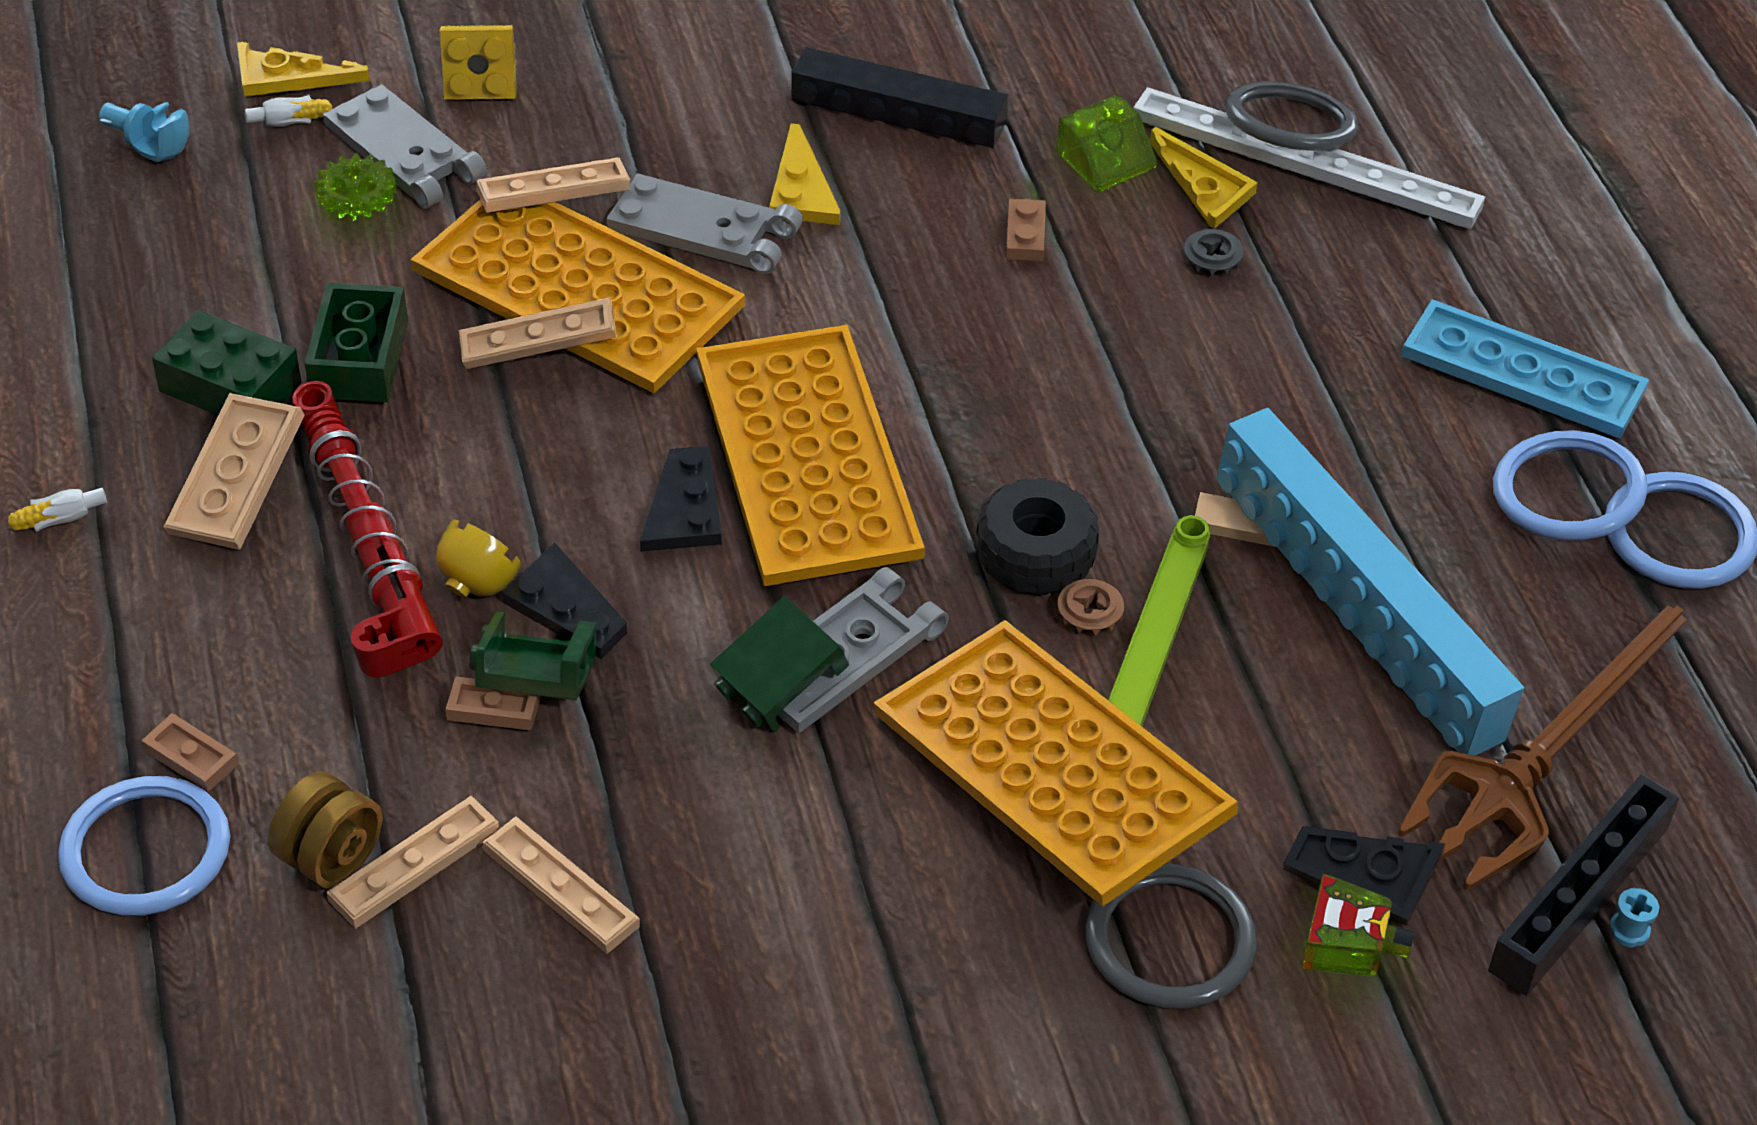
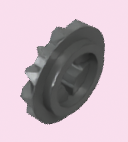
M1205 229L1197 231L1187 238L1183 254L1186 255L1187 264L1195 265L1197 272L1207 270L1213 276L1216 271H1220L1227 275L1231 268H1239L1241 259H1243L1244 249L1242 243L1234 235L1222 230ZM1220 249V254H1214L1212 256L1207 255V253L1213 254L1214 252H1217Z

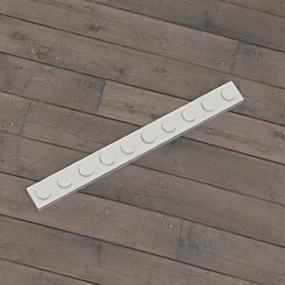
M1148 87L1133 107L1132 119L1151 126L1169 130L1182 136L1276 165L1316 180L1331 183L1353 192L1416 211L1420 214L1438 218L1457 226L1472 229L1484 205L1485 196L1340 149L1304 151L1280 147L1258 140L1236 127L1225 112Z

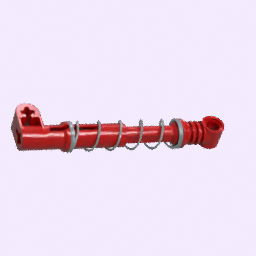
M322 381L306 382L295 390L293 403L294 406L300 407L305 414L300 425L310 443V460L314 467L317 468V476L320 479L326 481L335 480L337 484L328 494V501L331 505L347 507L349 512L341 518L339 527L343 531L349 532L354 543L351 547V554L361 559L365 568L363 581L369 585V595L375 605L383 609L384 612L358 623L352 630L351 643L359 667L364 674L370 677L387 676L434 657L443 646V639L421 593L423 582L420 573L414 565L407 562L409 556L408 547L403 539L395 535L397 530L396 520L389 511L383 508L385 504L384 494L380 487L372 483L373 471L370 464L360 457L362 451L359 439L352 430L346 427L329 385ZM359 460L366 465L369 471V481L362 480L358 473L356 464ZM321 471L331 472L333 477H324ZM370 486L379 493L381 505L371 502L367 493ZM336 489H339L345 503H336L332 500V494ZM399 542L401 543V545H402L403 548H404V553H403V551H402V548H401ZM388 563L389 567L384 568L383 564ZM392 572L393 575L389 578L388 574ZM393 578H395L402 593L400 598L397 597L391 584Z

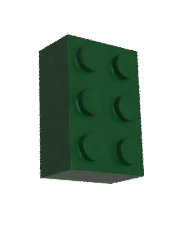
M327 283L305 360L307 382L322 381L328 384L334 399L388 402L408 324L404 287Z
M200 310L152 357L159 392L215 415H219L229 393L283 403L302 382L296 348Z

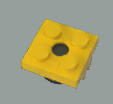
M513 25L440 27L444 99H516V59Z

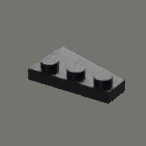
M699 446L669 449L640 539V552L722 545L710 447Z
M555 542L502 592L505 605L568 641L571 640L580 620L597 622L596 657L600 659L627 634V622Z
M1302 826L1283 863V870L1320 887L1324 875L1336 879L1337 882L1333 886L1325 889L1331 892L1338 890L1344 898L1346 893H1351L1353 898L1350 900L1355 903L1356 900H1362L1364 907L1375 905L1390 907L1389 918L1407 926L1444 852L1445 844L1429 842L1428 845L1404 842V838L1388 836L1387 840L1358 836L1356 832Z

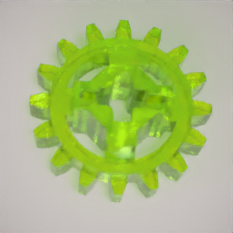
M354 153L353 157L348 160L342 155L339 156V163L335 164L328 161L326 162L327 170L317 171L318 179L314 180L318 205H324L326 213L336 210L337 218L341 219L346 214H351L352 220H356L358 215L363 213L369 218L372 217L371 210L376 209L383 212L385 210L384 203H393L394 201L393 194L397 190L392 167L386 168L384 160L374 163L373 155H368L365 159H361L358 153Z

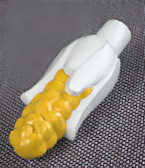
M310 95L298 98H273L265 101L262 104L263 107L245 109L246 123L265 121V124L271 127L311 124V119L322 118L324 113L332 110V105L326 99H311Z
M103 487L85 493L80 489H68L45 498L30 500V506H25L9 515L8 524L16 531L34 528L38 532L53 525L76 521L88 514V508L108 502Z

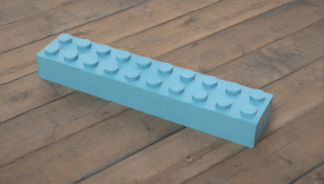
M1269 408L1229 423L1217 474V480L1221 488L1241 505L1244 514L1249 519H1253L1263 529L1268 541L1282 552L1290 561L1294 571L1305 578L1314 589L1318 598L1328 604L1339 617L1342 625L1358 638L1364 645L1367 653L1376 659L1389 673L1393 683L1404 690L1416 704L1418 711L1424 717H1427L1442 733L1444 740L1449 746L1455 748L1459 753L1476 756L1506 741L1525 687Z

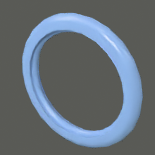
M1553 431L1538 434L1521 441L1505 454L1497 465L1492 479L1493 494L1497 503L1512 522L1533 534L1562 541H1584L1603 537L1620 530L1634 519L1643 507L1648 493L1647 477L1638 459L1627 448L1612 439L1582 431ZM1555 450H1580L1602 456L1616 464L1626 477L1627 492L1620 506L1608 514L1584 521H1561L1538 515L1523 506L1517 500L1513 491V478L1519 466L1534 456Z
M1681 472L1646 474L1647 494L1660 491L1684 492L1708 500L1722 509L1734 522L1739 536L1737 549L1728 561L1716 567L1706 569L1678 568L1655 560L1641 551L1629 538L1625 526L1607 535L1615 552L1628 566L1649 579L1677 588L1705 589L1723 585L1745 572L1757 556L1756 522L1749 509L1741 500L1715 482L1700 476ZM1627 484L1615 492L1607 504L1605 514L1612 512L1623 502L1627 492Z
M142 776L123 780L102 789L87 799L71 816L61 835L58 849L59 870L67 887L80 900L100 911L120 916H146L165 912L191 900L201 893L218 875L229 849L231 836L228 819L220 804L204 789L186 780L168 776ZM145 797H166L182 801L200 814L206 825L208 836L206 852L198 866L188 876L174 885L160 891L145 894L116 893L97 885L87 875L82 865L81 846L87 830L101 815L115 806Z

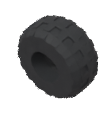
M1048 478L1020 479L1010 485L1006 484L999 488L982 504L976 527L977 556H979L984 570L1003 586L1011 587L1016 592L1024 594L1036 593L1037 595H1047L1054 591L1060 592L1067 585L1072 584V582L1082 580L1094 565L1099 543L1098 516L1088 500L1077 490L1071 489L1067 484L1060 481H1050Z

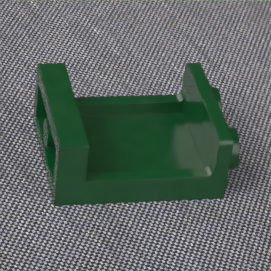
M784 596L714 659L710 666L718 678L714 685L721 694L730 702L736 697L744 705L741 711L756 727L763 723L775 733L780 728L776 716L825 670L829 668L836 676H839L849 666V663L840 645Z
M496 611L490 624L483 626L479 644H473L471 648L469 667L470 670H475V687L577 700L596 659L597 622L580 620L569 642L508 634L505 631V612Z

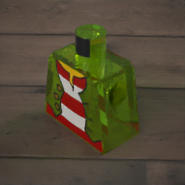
M1323 874L1301 968L1372 976L1377 973L1382 952L1409 958L1414 931L1388 925L1392 906L1389 898L1331 875Z

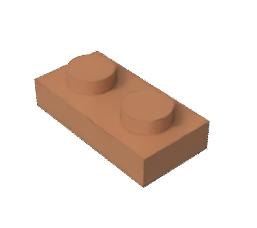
M1009 199L1006 259L1043 261L1046 201Z
M455 676L446 706V717L449 721L532 731L541 695L475 687V679Z
M173 713L141 740L144 752L207 792L215 787L239 764L235 752Z

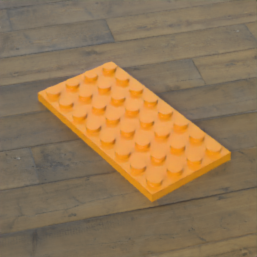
M480 199L411 258L412 271L506 319L610 298L613 306L617 337L565 349L654 394L697 353L696 348H702L745 306V294L557 202L486 213Z
M848 325L696 348L697 362L764 586L924 559L925 547Z
M1006 620L874 702L875 715L1102 907L1238 814V801Z

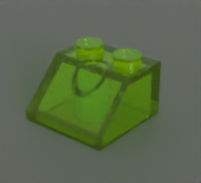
M1119 94L1059 118L1056 151L1097 192L1157 168V160L1139 113Z

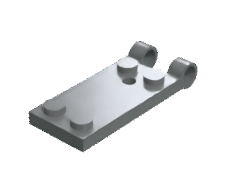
M382 84L323 114L324 124L327 128L410 195L423 209H428L443 200V192L437 182L441 178L455 172L465 184L472 185L477 180L487 177L486 164L477 152L471 151L467 153Z
M637 173L630 183V190H625L606 220L608 228L621 234L749 267L761 274H770L780 261L782 252L773 241L761 239L766 231L774 233L783 239H791L802 225L803 216L792 205L782 204L776 209Z
M881 568L870 580L813 621L840 645L849 666L839 676H836L829 668L825 670L786 706L778 716L798 733L802 732L924 639L927 641L936 639L946 628L949 615L930 601L924 603L912 616L906 618L891 606L902 594L905 580L890 568ZM863 633L869 635L870 638L858 639L856 636Z

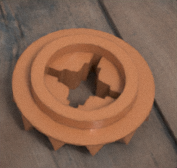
M1095 579L1078 580L1067 585L1059 594L1057 614L1062 615L1065 626H1076L1078 633H1081L1084 629L1092 630L1095 635L1101 629L1112 631L1115 623L1122 621L1124 611L1123 598L1116 588L1106 582ZM1096 600L1097 609H1094L1089 614L1085 613L1084 608H1088Z

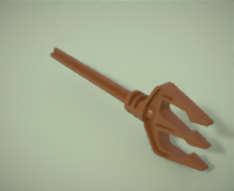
M1669 605L1666 606L1533 741L1521 740L1513 747V751L1505 755L1504 760L1497 762L1493 759L1454 751L1442 753L1397 832L1398 836L1403 837L1426 824L1430 816L1427 803L1445 784H1452L1469 793L1472 797V802L1458 826L1445 830L1439 842L1445 844L1440 860L1459 851L1464 838L1494 820L1504 821L1517 837L1498 857L1480 856L1463 885L1464 890L1474 888L1537 853L1548 837L1549 829L1532 790L1533 787H1536L1541 782V779L1545 778L1552 771L1553 764L1551 759L1686 623L1687 619L1681 615L1683 609L1679 606H1676L1674 609Z

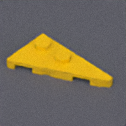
M237 42L244 97L369 81L368 67L359 65L356 62L344 60L342 67L324 64L322 56L301 52H286L273 47L268 52L263 53L250 50L248 43Z
M791 123L769 208L776 209L779 205L788 204L801 212L803 221L840 225L839 206L800 124Z
M1157 127L1151 130L1149 143L1210 227L1214 229L1256 194L1258 182Z

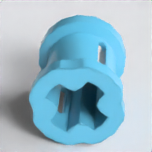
M1630 888L1619 896L1617 903L1618 913L1612 917L1609 930L1616 942L1626 947L1642 946L1649 940L1651 933L1649 924L1657 918L1660 908L1658 900L1653 894L1640 888Z

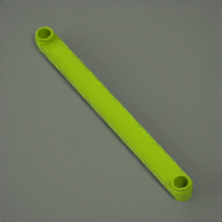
M1189 515L1179 519L1172 532L1108 700L1140 726H1143L1208 550L1210 539L1209 526L1203 518Z

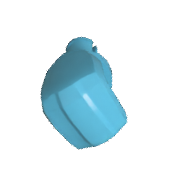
M108 102L100 110L99 117L102 119L99 121L102 125L122 130L125 141L133 145L135 151L155 162L177 157L185 148L189 138V121L186 111L179 109L168 115L167 118L168 102L162 103L153 109L151 106L139 103L131 110Z

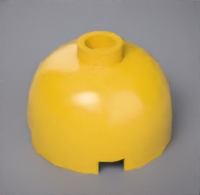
M454 519L451 521L442 534L436 550L438 568L448 579L445 583L446 588L462 598H466L469 593L478 597L492 596L505 589L521 568L520 559L516 556L513 562H511L505 556L509 548L478 527L468 523L464 530L458 528L459 520Z

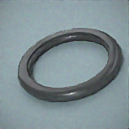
M1275 81L1247 83L1236 87L1230 92L1224 104L1228 118L1240 130L1258 140L1289 149L1304 151L1337 149L1347 145L1358 132L1356 116L1348 106L1324 92L1297 84ZM1259 98L1290 99L1315 106L1327 112L1341 126L1338 130L1323 134L1294 133L1256 120L1242 106L1245 102Z
M1164 864L1104 907L1094 900L1089 908L1085 923L1086 945L1093 963L1104 978L1124 995L1143 1004L1164 1009H1190L1208 1005L1228 995L1245 979L1254 964L1257 950L1255 924L1247 906L1237 893L1219 878L1200 869L1179 864ZM1155 885H1176L1193 889L1217 903L1229 917L1234 930L1235 940L1232 957L1219 974L1202 984L1188 987H1166L1149 983L1124 968L1112 952L1108 941V924L1117 904L1128 894L1141 888Z

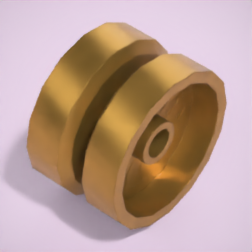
M327 771L314 772L299 781L278 806L268 832L269 852L292 868H299L302 874L321 887H335L357 872L373 851L383 822L381 807L357 790L351 791V788L331 773Z

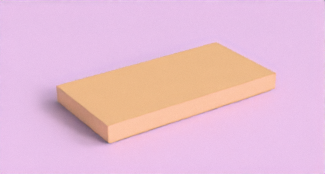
M229 393L163 526L169 535L240 550L305 416L302 409L297 406Z

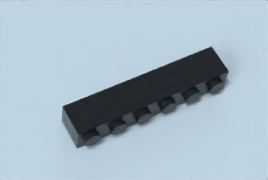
M805 47L791 72V100L985 147H995L1007 122L1008 94Z
M1640 774L1498 938L1488 972L1520 993L1528 996L1665 834L1670 826L1680 797Z

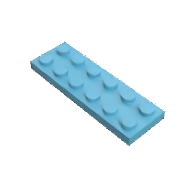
M1433 299L1403 345L1401 354L1404 358L1617 438L1622 437L1649 383V379Z

